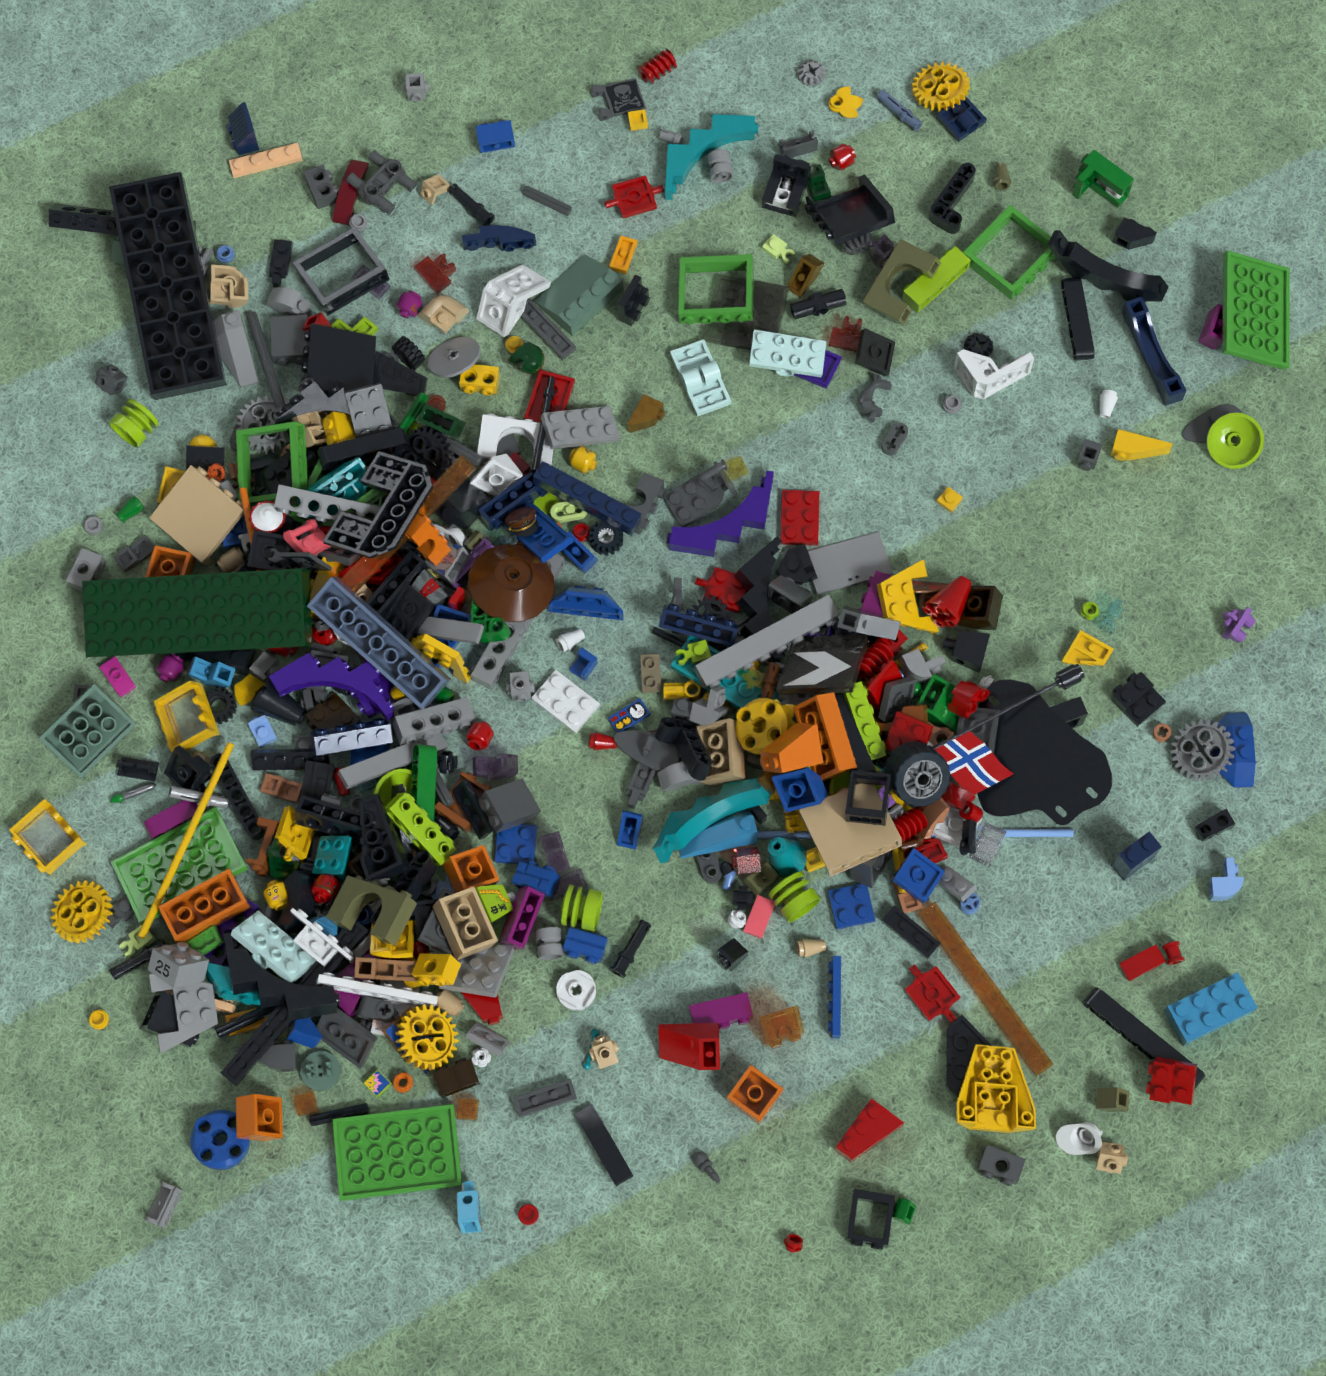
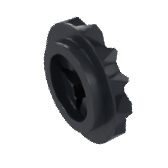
M974 332L965 340L964 350L989 357L993 351V341H991L989 335L986 336L982 332ZM976 340L979 344H983L981 351L978 347H975Z

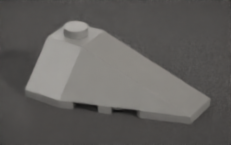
M240 311L220 315L214 321L222 361L241 388L259 383Z

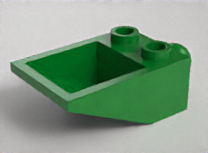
M935 674L932 675L925 690L916 681L913 696H921L917 705L927 704L928 721L939 727L949 728L951 732H954V735L957 734L959 715L948 710V703L952 704L954 697L952 691L955 686Z

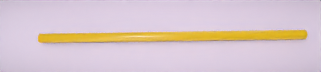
M227 742L137 935L142 939H145L158 912V906L161 905L234 748L232 743Z

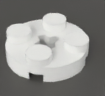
M574 970L569 973L567 972L561 976L557 983V997L560 1003L569 1010L582 1011L589 1007L596 997V985L592 977L584 971ZM577 985L580 986L581 993L573 995L571 988H576Z

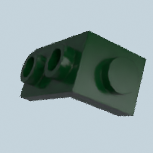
M274 838L272 845L269 844L266 855L269 857L268 868L272 878L285 880L295 870H299L300 863L281 859L279 839Z

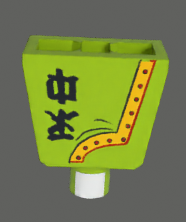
M503 885L479 886L475 888L490 923L513 910L512 903L514 902L515 894L513 892L506 893Z

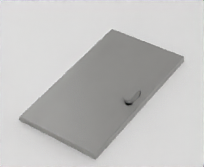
M879 531L808 551L818 579L812 580L817 595L868 582L869 577H873L876 570L893 575Z

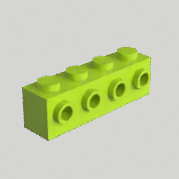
M956 246L943 253L942 258L939 260L941 265L932 279L920 273L912 284L909 283L904 287L902 300L917 314L969 269L971 260Z
M862 681L837 689V691L842 692L871 760L886 756V746L881 741L879 735L880 728L874 720V710L868 702V692Z
M398 793L385 806L389 818L420 851H428L435 864L441 866L456 850L453 845L454 842L450 837L444 836L440 831V826L427 817L428 813L414 803L415 799L409 793Z

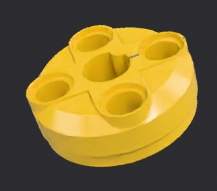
M768 698L752 700L740 708L736 714V735L738 741L745 750L757 755H761L760 751L772 743L779 732L781 735L792 726V720L786 708L777 701ZM775 706V711L771 714V709ZM750 713V719L747 721V715ZM755 740V745L752 747V741Z

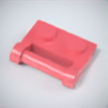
M312 518L307 520L302 526L294 530H288L283 534L285 541L296 552H310L315 556L331 547L323 543L326 535ZM307 531L311 533L310 535L300 539L299 541L296 538L297 536Z

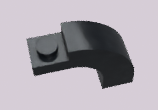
M295 870L283 881L288 893V904L284 914L274 923L288 935L292 932L299 934L306 926L290 910L292 908L296 911L301 909L308 915L307 920L309 921L315 904V898L311 894V888L314 883L310 874Z

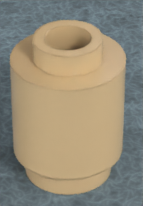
M232 548L219 557L220 560L216 563L223 573H230L246 557L240 549Z
M441 989L436 995L438 996L436 1006L440 1007L443 1011H447L449 1016L457 1017L465 1006L462 1000L450 990L443 991Z

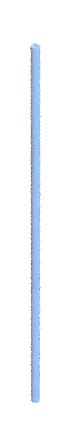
M1073 829L976 830V837H1073L1074 835ZM758 831L757 839H773L776 837L812 839L808 831H795L794 833H787V831Z

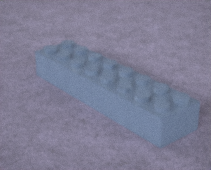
M331 577L307 605L309 609L421 709L427 708L451 680L449 676L338 577Z

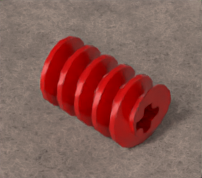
M666 48L665 51L660 52V55L657 54L654 58H650L648 62H644L643 66L640 65L637 69L645 83L649 81L654 84L653 77L660 80L659 74L666 76L665 70L670 73L672 72L670 66L676 69L677 64L671 51Z
M877 639L862 657L853 664V671L860 678L871 679L875 677V674L879 673L878 670L884 663L888 664L889 659L894 658L893 652L885 641Z
M911 808L909 811L904 812L903 815L892 820L901 836L902 843L910 839L911 836L921 832L923 828L926 829L928 825L924 813L917 808Z

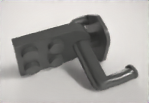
M723 459L719 463L717 461L713 462L714 466L664 496L681 527H687L718 507L723 500L724 492L728 489L734 496L737 495L734 484L724 471L728 467Z

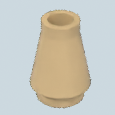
M800 939V941H796L798 957L806 958L826 951L825 940Z

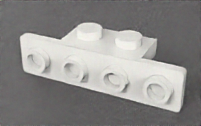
M292 908L290 910L297 919L306 925L293 941L322 966L325 967L337 952L352 964L355 962L352 957L354 953L347 947L342 949L338 946L337 943L339 941L331 934L326 936L321 932L323 928L315 921L313 923L309 922L306 913L301 909L296 911Z

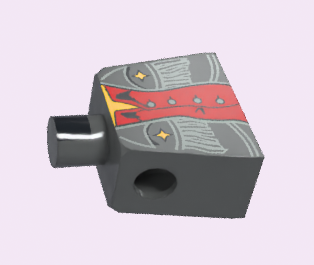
M422 570L412 586L435 604L433 610L438 604H443L451 597L449 592L429 570Z

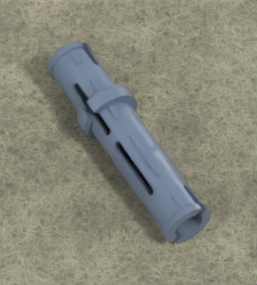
M884 89L878 93L877 99L900 118V121L908 124L914 131H917L922 126L923 122L916 118L910 109L903 107Z

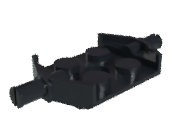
M285 449L287 451L286 454L262 471H254L255 489L252 491V497L275 494L279 484L292 487L290 450ZM312 450L306 453L307 462L315 457ZM286 473V480L284 482H281V475Z

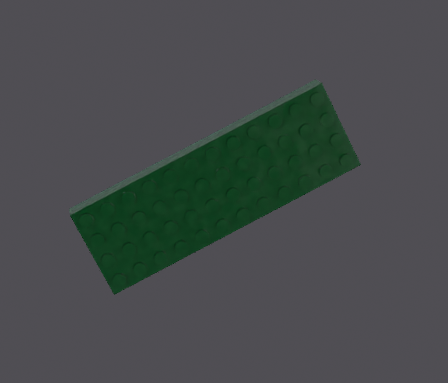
M309 569L82 581L86 657L313 646L311 609L307 607L311 602Z

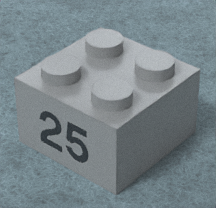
M178 942L177 944L153 948L148 971L173 988L203 982L209 959L204 957L202 953L189 947L187 943Z

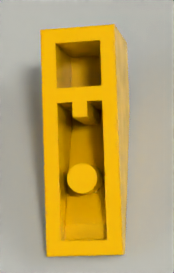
M1118 429L1110 456L1119 461H1129L1170 453L1173 443Z

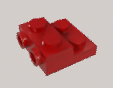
M1156 1057L1153 1063L1150 1062L1148 1074L1152 1075L1151 1082L1148 1081L1146 1093L1150 1094L1149 1100L1169 1104L1173 1101L1192 1105L1197 1064Z

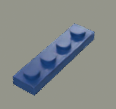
M833 956L832 962L828 964V974H832V981H828V993H832V1001H828V1013H832V1021H828V1033H832V1038L840 1039L841 956Z

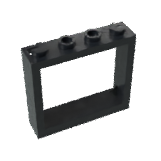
M355 227L292 262L297 274L327 316L390 280L386 268ZM358 242L376 268L324 298L306 271Z

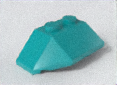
M359 457L332 470L311 485L307 491L356 501L366 493L367 486L362 485L361 479L367 468ZM312 500L308 504V508L311 511H317L320 506L316 500ZM334 504L327 507L328 514L336 515L338 507Z
M208 963L205 976L213 985L219 997L229 1001H240L247 1005H260L258 991L233 995L228 967Z

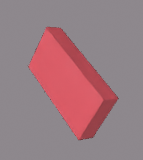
M757 895L743 932L762 939L773 912L775 901Z

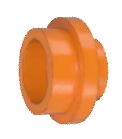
M398 1073L393 1079V1086L400 1093L408 1092L413 1086V1079L408 1073ZM402 1079L407 1081L405 1086H400L399 1084Z

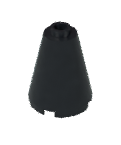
M268 679L264 684L266 687L262 691L260 690L250 709L293 726L296 724L300 725L306 717L303 714L305 710L290 694L280 697L270 679Z

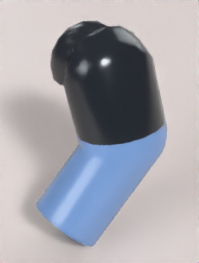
M724 861L720 865V871L724 877L722 888L731 890L736 872L730 862Z

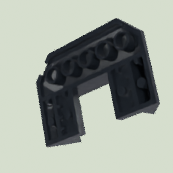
M379 451L362 477L361 483L364 486L389 493L373 521L341 511L324 538L323 543L370 559L396 549L433 489L426 465Z

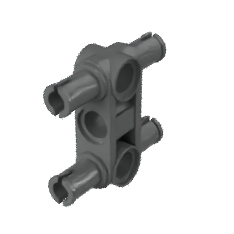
M373 150L368 159L380 167V169L366 182L352 172L346 179V182L358 190L365 204L377 205L389 215L396 205L383 196L396 183L402 184L411 192L416 187L417 182L405 174L406 172L398 160L386 159L376 150Z

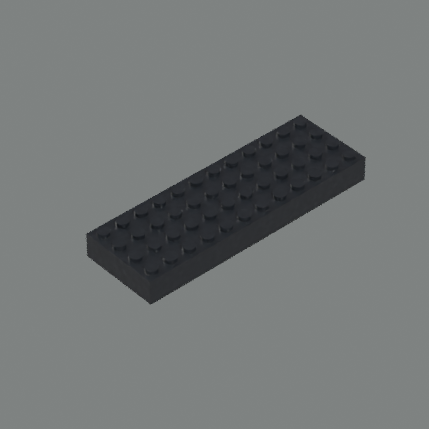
M177 172L109 186L151 396L154 400L227 385L186 183L182 173Z

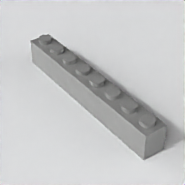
M828 594L695 665L693 670L704 689L707 687L713 689L721 684L720 680L724 678L727 680L732 679L738 675L737 671L741 669L746 671L754 666V662L758 660L763 662L769 659L771 653L776 651L778 654L787 649L786 645L792 642L794 645L804 640L803 636L808 633L812 636L819 632L820 627L826 624L827 627L837 622L836 619L840 613Z

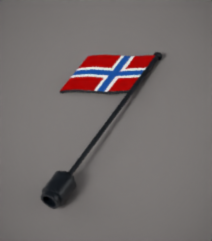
M1071 664L1056 672L1054 683L932 747L946 760L951 776L963 789L975 795L1014 774L1000 763L987 745L976 737L971 730L1055 686L1066 690L1081 682L1085 675L1079 664Z

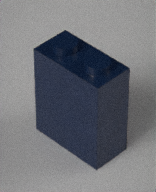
M1149 831L1119 853L1111 866L1125 881L1153 860L1162 846Z

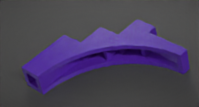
M307 653L269 676L272 685L280 697L308 687H336L353 692L368 700L380 711L387 721L394 717L392 703L389 699L385 701L382 696L384 691L377 684L380 682L379 675L381 672L368 661L350 671L351 668L346 660L342 662L340 657L321 667L316 656L312 658L310 653Z

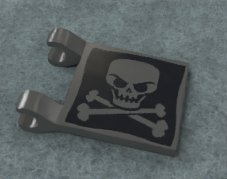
M636 78L603 86L593 85L591 87V96L597 97L604 94L609 109L599 110L598 117L600 121L628 114L631 111L646 109Z
M274 548L270 549L274 556L272 558L268 557V560L277 563L284 559L292 565L291 569L302 568L309 569V571H331L332 569L331 566L310 552H279Z

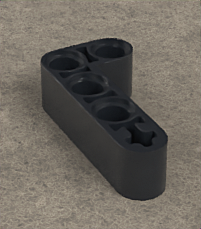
M964 163L960 166L930 209V222L950 234L958 233L961 228L962 216L953 209L974 181L976 168L973 164Z
M662 718L655 733V738L663 743L675 744L690 776L699 781L705 780L712 765V759L695 725L686 719Z

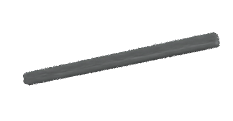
M249 312L247 314L249 326L275 408L277 409L286 404L257 313ZM285 431L283 433L286 443L290 444V431Z

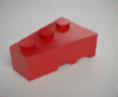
M871 1098L835 1147V1151L849 1162H853L896 1130L903 1127L904 1122Z

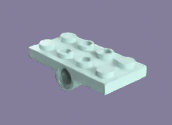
M754 330L749 366L776 370V373L780 376H792L796 373L822 377L826 341Z
M704 339L670 351V356L697 417L731 405V399L721 379L719 367L716 361L713 360Z
M260 911L254 913L231 932L233 938L253 953L252 958L264 970L268 967L271 968L287 982L293 983L316 961L293 941L294 939Z

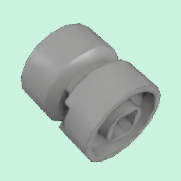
M724 149L710 152L707 155L711 181L714 183L730 181L733 178L730 152Z
M547 927L535 931L536 942L540 944L537 947L539 960H554L564 956L563 946L559 943L562 940L559 927Z

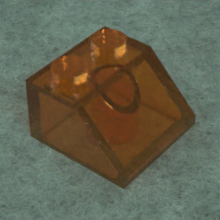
M798 1005L759 1017L758 1025L766 1047L770 1046L771 1049L777 1048L784 1041L796 1042L802 1039L801 1036L804 1035Z

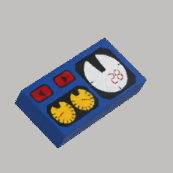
M641 698L610 716L608 721L618 733L633 727L649 717L651 713Z

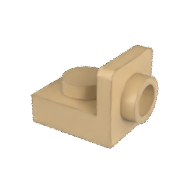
M438 174L423 181L420 195L431 205L435 202L436 196L447 192L451 185Z

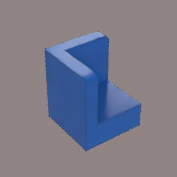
M581 648L577 653L578 659L570 668V672L585 681L598 664L596 656Z

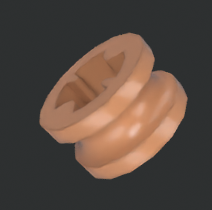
M1158 724L1153 730V738L1158 742H1166L1171 736V728L1166 724ZM1159 729H1162V731L1165 730L1167 732L1165 734V737H1162V735L1159 736L1157 734L1159 732Z

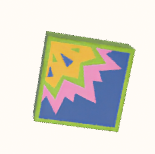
M378 1069L363 1083L377 1098L392 1085Z

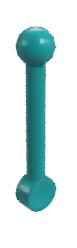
M594 1028L591 1030V1042L594 1041L595 1037L599 1036L600 1032L598 1029ZM589 1052L587 1060L583 1064V1067L586 1070H589L591 1067V1056Z

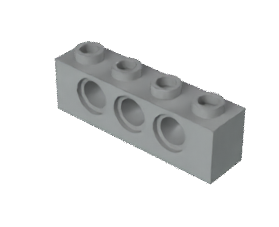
M466 697L395 716L392 725L399 744L406 743L409 745L415 743L418 739L424 738L427 740L440 733L446 735L455 729H467L472 725L475 716ZM452 715L456 720H452L448 716ZM430 720L436 721L438 725L432 724ZM412 725H417L420 729L416 730Z

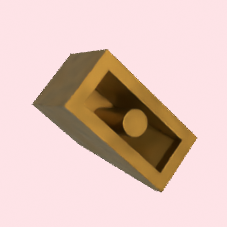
M812 254L801 257L786 288L797 296L802 297L818 277L825 263Z
M643 394L627 423V432L632 433L655 426L658 420L661 421L665 415L664 403Z

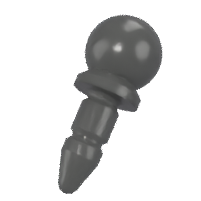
M697 1152L693 1157L694 1165L700 1168L701 1172H706L713 1181L720 1183V1178L712 1168L713 1163L709 1160L708 1155L705 1152Z

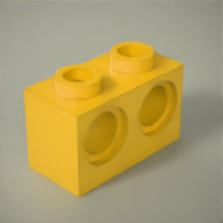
M474 364L460 375L459 384L461 391L467 394L479 392L486 396L497 394L500 379L499 367ZM469 378H474L471 382L466 381ZM487 380H492L491 383H485Z

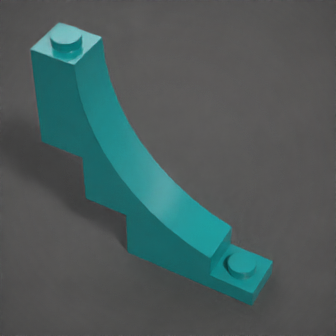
M713 114L712 130L690 129L689 145L668 144L665 200H672L673 194H676L677 184L683 185L693 166L710 151L728 143L754 140V135L758 134L759 123H755V116Z
M766 777L724 783L718 795L698 797L692 809L671 812L653 847L659 862L667 863L673 850L683 849L695 836L717 821L747 808L767 804L773 790Z

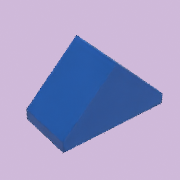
M623 810L617 841L618 846L636 850L643 823L642 814Z
M305 1018L291 1022L286 1040L314 1048L323 1037L312 1020Z

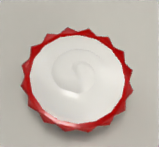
M265 500L262 503L258 502L256 506L252 507V511L249 512V521L256 531L273 533L282 528L285 523L286 514L277 512L278 508L274 507V501L268 502Z

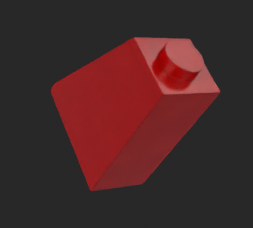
M460 992L483 1023L494 1025L500 1023V1019H504L498 993L495 998Z

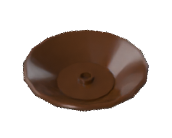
M501 544L486 549L474 560L468 574L469 591L475 604L488 616L493 618L500 617L504 622H523L537 617L549 606L554 594V576L548 563H542L526 547L521 545Z

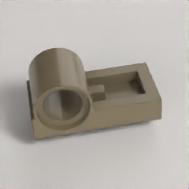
M640 654L642 693L661 692L659 654Z

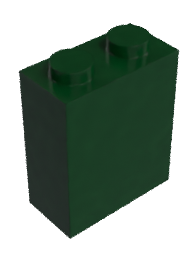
M424 404L417 420L459 439L466 422L427 404Z

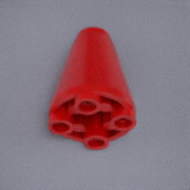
M959 576L927 600L922 609L934 619L936 626L940 628L944 626L954 628L958 624L972 584L970 580L964 576Z

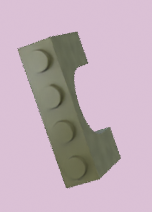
M900 239L894 245L889 259L884 262L880 274L874 278L872 287L865 293L863 303L867 308L904 326L913 310L908 304L891 296V281L898 273L904 270H914L932 279L941 262L936 256Z
M347 876L326 918L338 927L351 931L361 910L368 903L381 900L382 909L370 933L378 940L396 946L417 903L411 899L412 895L406 891L401 890V892H397L396 889L388 885L384 888L378 882L371 880L369 883L360 876H356V878Z

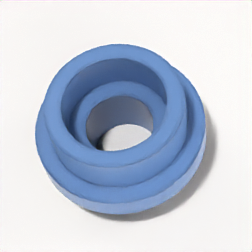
M223 245L218 248L216 256L220 262L229 263L234 259L235 253L231 247Z

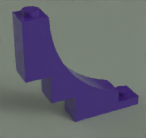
M766 471V476L761 478L760 487L753 486L746 499L725 517L702 526H672V532H668L666 544H669V549L714 557L717 540L734 543L740 542L742 526L765 530L774 472Z

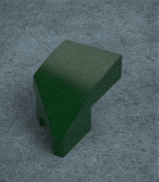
M821 164L817 165L816 171L809 177L808 187L814 202L831 197V191L825 180V173Z

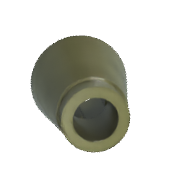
M998 163L995 169L993 185L997 190L1004 191L1009 188L1011 179L1006 164Z

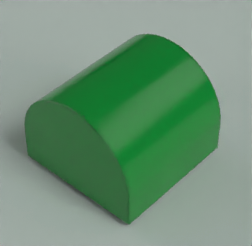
M898 1198L892 1218L910 1225L916 1205L910 1200Z

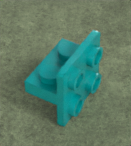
M321 836L312 873L315 875L331 874L337 880L345 881L348 869L347 863L350 860L353 846L352 838L350 836Z

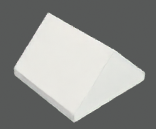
M507 454L491 457L473 477L470 484L496 497L517 482L523 474Z

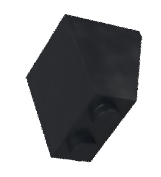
M466 476L436 487L424 503L449 527L468 529L479 517L478 509L489 502L490 499L478 487L470 484V480Z
M165 991L155 993L140 1030L156 1036L158 1034L178 1031L172 994ZM199 1034L180 1043V1045L185 1047H191L192 1044L195 1045Z

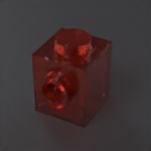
M757 847L734 849V856H731L732 868L736 869L737 874L761 872L760 853Z

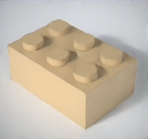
M728 718L716 721L710 725L697 726V731L712 759V765L706 779L700 782L714 787L727 782L744 780V748L736 735V721Z
M475 887L441 898L433 905V909L456 960L491 948L498 941Z

